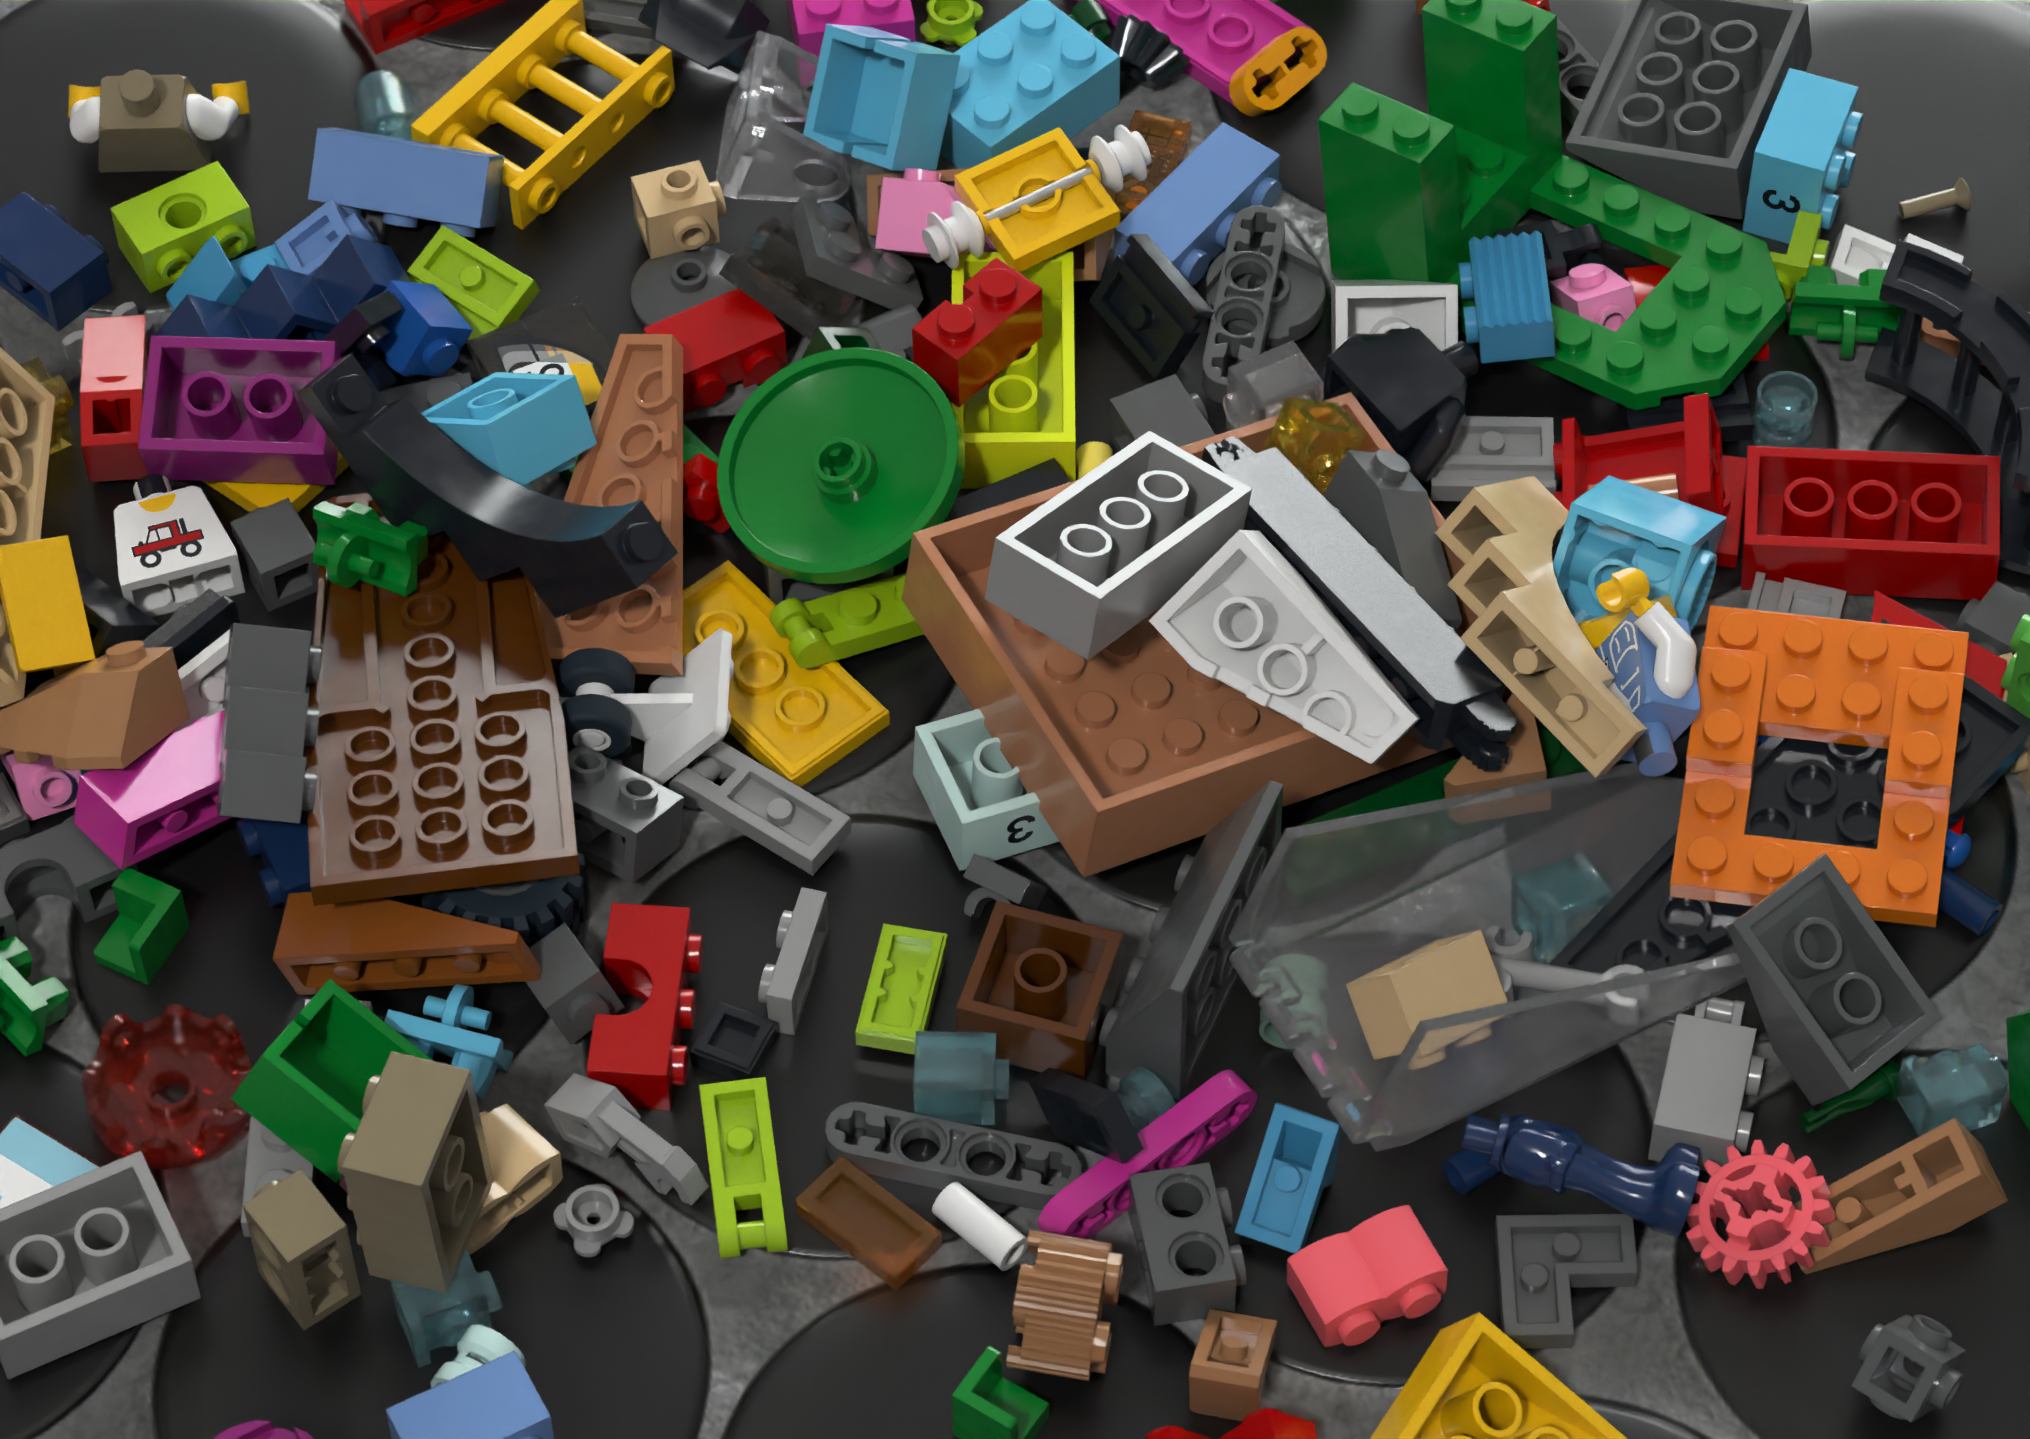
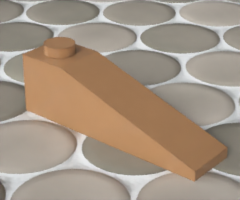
M143 641L122 642L108 648L105 655L26 690L24 699L0 707V755L13 750L16 762L31 764L40 760V756L48 755L52 757L54 768L63 770L124 769L190 719L172 647L145 648Z

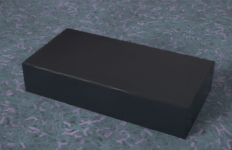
M1050 1067L1029 1081L1055 1137L1122 1164L1144 1149L1116 1092Z

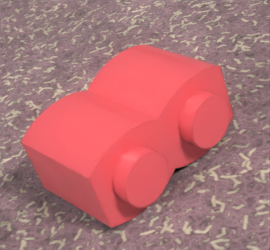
M1403 1205L1381 1212L1363 1221L1349 1232L1323 1238L1296 1252L1287 1259L1286 1282L1324 1347L1344 1343L1346 1346H1355L1375 1335L1380 1328V1324L1385 1320L1404 1315L1409 1319L1417 1318L1434 1309L1441 1301V1296L1446 1293L1448 1269L1411 1207Z

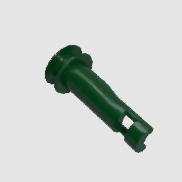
M1889 1059L1852 1090L1821 1102L1820 1111L1817 1112L1814 1109H1809L1800 1114L1798 1117L1800 1126L1807 1135L1838 1116L1867 1107L1883 1097L1889 1102H1895L1897 1099L1896 1090L1901 1095H1905L1908 1091L1906 1078L1899 1066L1892 1059Z

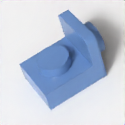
M330 199L276 240L275 244L291 271L313 276L346 234L375 242L378 238L370 224L359 212L355 211L348 215Z

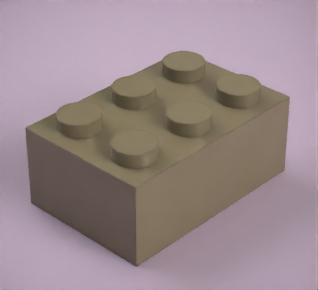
M391 1051L381 1076L373 1075L367 1084L362 1106L364 1116L356 1134L349 1132L342 1142L338 1156V1172L344 1175L348 1190L347 1207L353 1211L357 1225L356 1240L357 1244L363 1248L369 1275L447 1294L494 1181L471 1071Z

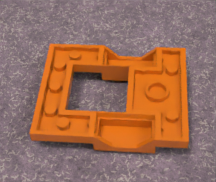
M1709 605L1705 640L1701 650L1697 678L1701 707L1698 717L1691 723L1686 755V774L1670 879V897L1755 906L1817 857L1826 853L1873 920L1936 927L1969 632ZM1758 736L1888 749L1877 849L1746 835Z

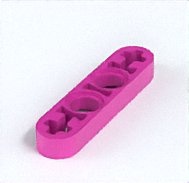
M1228 1069L1216 1074L1137 1133L1144 1148L1123 1164L1105 1157L1051 1198L1039 1215L1037 1223L1039 1229L1042 1232L1089 1240L1129 1210L1130 1174L1187 1166L1244 1122L1256 1104V1092L1233 1070Z

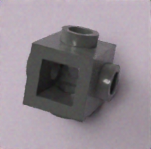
M1906 1314L1885 1326L1878 1324L1871 1331L1858 1355V1359L1864 1363L1851 1386L1870 1397L1872 1404L1884 1413L1898 1419H1906L1912 1423L1934 1410L1935 1407L1943 1411L1950 1404L1964 1379V1374L1956 1369L1966 1350L1950 1341L1952 1333L1941 1323L1924 1315L1916 1314L1912 1318ZM1911 1360L1925 1368L1923 1373L1914 1368Z

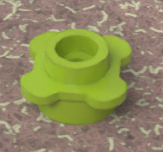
M929 0L927 3L928 20L920 26V34L928 42L940 40L946 44H957L963 47L977 37L974 27L976 21L983 17V9L979 3L972 0Z

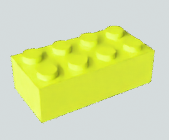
M1073 251L1061 252L1019 272L1042 288L1043 337L960 408L951 402L960 422L965 443V465L960 489H981L1053 458L1060 465L1070 482L1076 480ZM970 252L959 253V266L952 269V304L963 303V285L997 257L1006 263L999 252H983V255L979 258L974 257Z

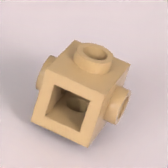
M700 160L631 177L634 217L651 259L720 242L718 217L726 215L725 200L719 182H708Z

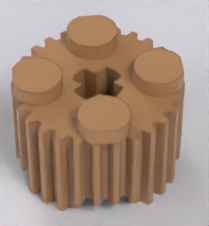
M1029 1230L1026 1245H1028L1029 1253L1037 1254L1035 1266L1021 1263L1012 1316H1014L1013 1325L1016 1326L1015 1333L1023 1334L1022 1347L1008 1346L1006 1367L1089 1381L1092 1372L1105 1374L1112 1333H1110L1111 1322L1102 1321L1104 1304L1117 1306L1124 1267L1122 1265L1123 1254L1111 1253L1112 1243Z

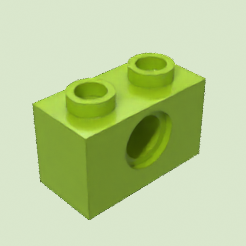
M218 161L110 208L118 246L149 293L175 283L207 240L213 236L216 237L228 259L234 258L242 252L257 246L250 206Z

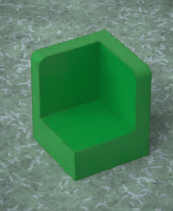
M127 867L123 869L112 884L119 916L95 947L94 956L97 963L149 985L190 928L181 890Z
M988 1346L952 1394L953 1435L959 1439H1034L1049 1418V1403L1005 1379L1002 1375V1352Z

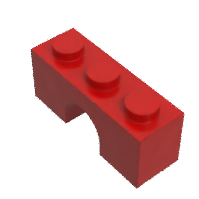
M624 903L611 904L603 957L606 980L616 994L636 996L645 1000L646 1003L636 1011L628 1014H595L586 1073L588 1078L615 1086L632 1107L636 1109L671 1111L674 1085L685 1086L688 1046L680 1045L682 1029H693L696 991L688 989L690 973H701L704 954L703 934H693L691 911L687 907Z

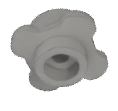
M605 1184L587 1185L575 1190L569 1196L566 1203L556 1207L553 1215L556 1227L567 1230L574 1239L575 1252L583 1257L598 1255L602 1245L616 1237H628L634 1229L632 1214L627 1211H621L619 1201L612 1188ZM589 1218H600L597 1224L588 1223Z

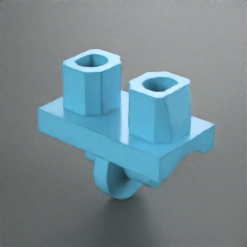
M457 983L452 988L447 1000L430 995L427 996L423 1006V1014L442 1019L441 1023L388 1009L384 1022L429 1058L433 1059L434 1053L453 1058L452 1066L471 1071L477 1100L482 1101L494 1079L496 1070L509 1072L514 1053L503 1049V1041L499 1038L467 1030V1027L470 1026L486 1031L492 1019L491 1011L473 1007V987Z

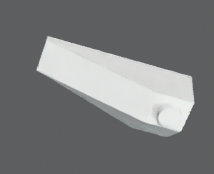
M1238 530L1149 620L1192 668L1244 693L1247 698L1281 713L1303 725V728L1369 764H1375L1421 719L1306 580L1260 531Z

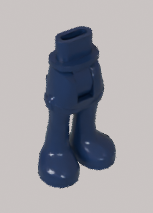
M1501 1113L1498 1122H1494L1471 1114L1468 1115L1460 1147L1488 1155L1487 1165L1499 1172L1522 1180L1523 1183L1550 1188L1553 1192L1560 1195L1567 1189L1587 1193L1616 1210L1644 1223L1654 1231L1676 1238L1681 1233L1699 1177L1700 1167L1696 1166L1700 1148L1677 1142L1667 1150L1657 1165L1653 1167L1639 1166L1615 1159L1587 1142L1582 1141L1580 1134L1574 1130L1550 1121L1520 1117L1511 1123L1509 1122L1510 1115Z

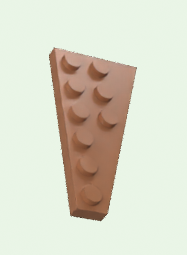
M620 334L590 421L597 444L579 454L564 501L578 505L605 507L625 505L642 500L678 553L637 589L556 619L537 592L536 596L553 670L559 671L562 660L572 652L585 648H603L615 651L626 657L633 665L635 674L683 676V346L672 334Z

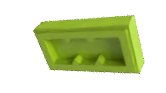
M883 924L855 1031L856 1045L921 1056L948 949V934Z

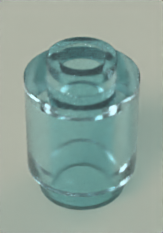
M385 70L375 71L363 77L358 83L353 99L361 132L412 140L410 125L418 119V114L408 84L397 74Z

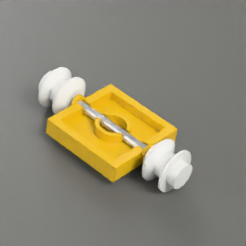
M1118 125L1114 129V141L1108 144L1100 136L1091 138L1089 159L1084 161L1062 129L1058 127L954 175L955 191L964 204L959 201L952 202L951 217L944 220L935 212L928 213V227L922 230L925 246L935 262L944 261L951 269H955L959 266L960 252L967 250L974 257H981L984 250L985 236H988L1007 265L1017 272H1021L1119 226L1120 209L1102 184L1114 192H1120L1123 189V176L1131 174L1138 181L1145 180L1147 177L1146 166L1151 163L1149 148L1139 132H1130L1125 126Z

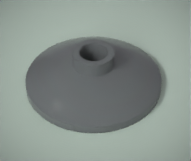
M709 246L685 250L655 259L649 258L639 268L631 284L632 307L637 318L647 327L742 287L749 281V278H745L735 285L733 283L734 280L747 274L745 269L728 253Z

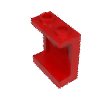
M1708 393L1684 397V421L1584 436L1575 417L1562 419V442L1554 443L1553 445L1554 464L1557 476L1562 480V491L1554 492L1553 496L1568 511L1570 510L1571 503L1588 491V485L1598 484L1609 475L1621 480L1676 473L1680 501L1724 516L1722 431Z

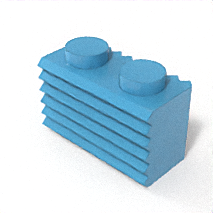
M1535 230L1530 235L1525 232L1518 236L1510 233L1506 237L1498 234L1494 238L1486 235L1481 240L1474 236L1469 240L1470 262L1458 263L1461 298L1474 299V306L1463 307L1466 343H1479L1481 363L1555 356L1553 319L1542 234Z

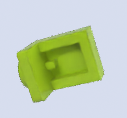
M1799 210L1787 254L1769 251L1786 302L1792 303L1795 282H1800L1801 277L1807 275L1809 265H1826L1830 241L1819 239L1822 222L1821 214Z

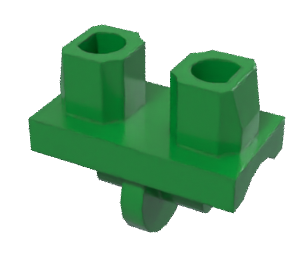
M1809 265L1807 275L1801 277L1800 282H1795L1789 316V335L1816 336V340L1838 341V358L1852 359L1855 342L1877 343L1882 327L1896 331L1900 307L1879 300L1881 285L1887 269L1868 268L1859 274L1858 285L1835 284V271L1831 270L1829 266Z
M323 501L313 508V519L317 524L318 530L317 542L313 551V563L327 568L328 579L332 584L343 588H350L361 580L405 597L417 589V565L428 557V531L425 526L408 520L399 527L380 521V517L376 514L374 508L355 502L348 508H343Z
M12 936L0 941V1031L26 1057L42 1050L45 1028L66 1016L69 992L55 976H48L30 985L25 980V978L31 975L33 962L29 949L16 936Z

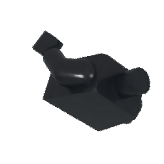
M1412 327L1391 334H1354L1334 353L1328 355V358L1316 369L1318 377L1314 381L1308 378H1300L1293 381L1288 387L1287 397L1295 408H1303L1352 392L1393 450L1409 463V471L1420 483L1421 480L1429 482L1450 451L1466 418L1464 404L1468 385L1466 379L1478 373L1479 362L1474 350L1466 342L1460 341L1440 351L1420 329Z

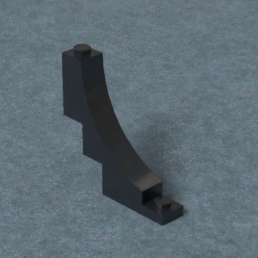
M352 353L338 359L298 391L300 397L391 525L399 527L408 520L425 526L428 531V537L444 531L479 582L520 567L555 619L637 589L678 553L642 500L619 506L598 507L578 505L548 497L503 477L453 443L431 424L405 397L387 404Z

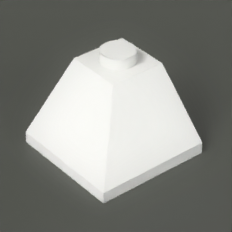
M1331 280L1332 353L1354 334H1391L1409 327L1420 329L1440 351L1458 343V284L1407 280Z

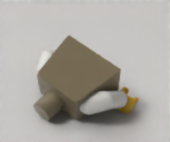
M139 69L130 70L123 76H106L101 79V86L97 87L69 85L68 118H70V132L78 142L85 144L94 143L99 138V172L197 170L211 164L212 141L222 138L235 122L238 115L250 113L246 81L212 84L213 101L198 94L185 76L179 74L150 75L148 72Z

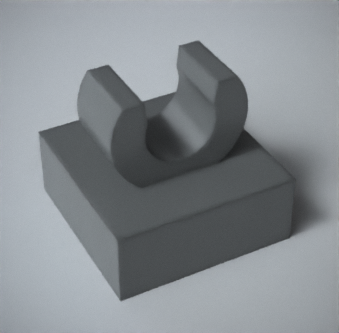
M974 853L963 877L983 887L974 890L968 896L964 906V914L979 919L985 905L993 900L1016 906L1019 904L1037 911L1048 888Z

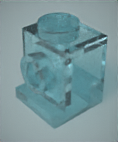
M1978 1044L1959 1052L1955 1049L1941 1051L1922 1065L1915 1054L1903 1058L1896 1092L1899 1103L1920 1137L1953 1118H1956L1968 1131L1997 1122L2004 1093L2008 1088V1081L2000 1060L1994 1054L1988 1055L1982 1044Z
M467 1250L464 1251L447 1294L389 1279L395 1310L418 1367L432 1363L429 1351L444 1345L457 1346V1343L471 1325H482L492 1328L489 1314L502 1309L499 1294L490 1272L487 1270L477 1274Z

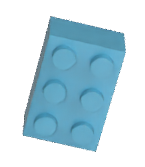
M1029 0L954 52L961 55L940 154L959 169L972 168L1058 127L1062 129L1068 139H1071L1119 104L1120 56L1050 1Z

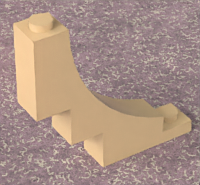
M1535 476L1474 487L1435 532L1465 564L1447 585L1478 616L1460 639L1595 778L1606 775L1647 728L1607 688L1615 677L1581 631L1559 588L1553 568L1552 547L1561 538L1569 511Z

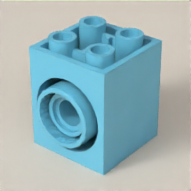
M1610 475L1571 503L1553 561V568L1559 588L1576 622L1580 623L1611 613L1598 600L1596 594L1598 585L1611 580V574L1625 568H1637L1642 570L1648 578L1650 586L1648 600L1670 594L1677 617L1688 620L1691 633L1701 615L1712 586L1717 566V555L1715 553L1727 517Z

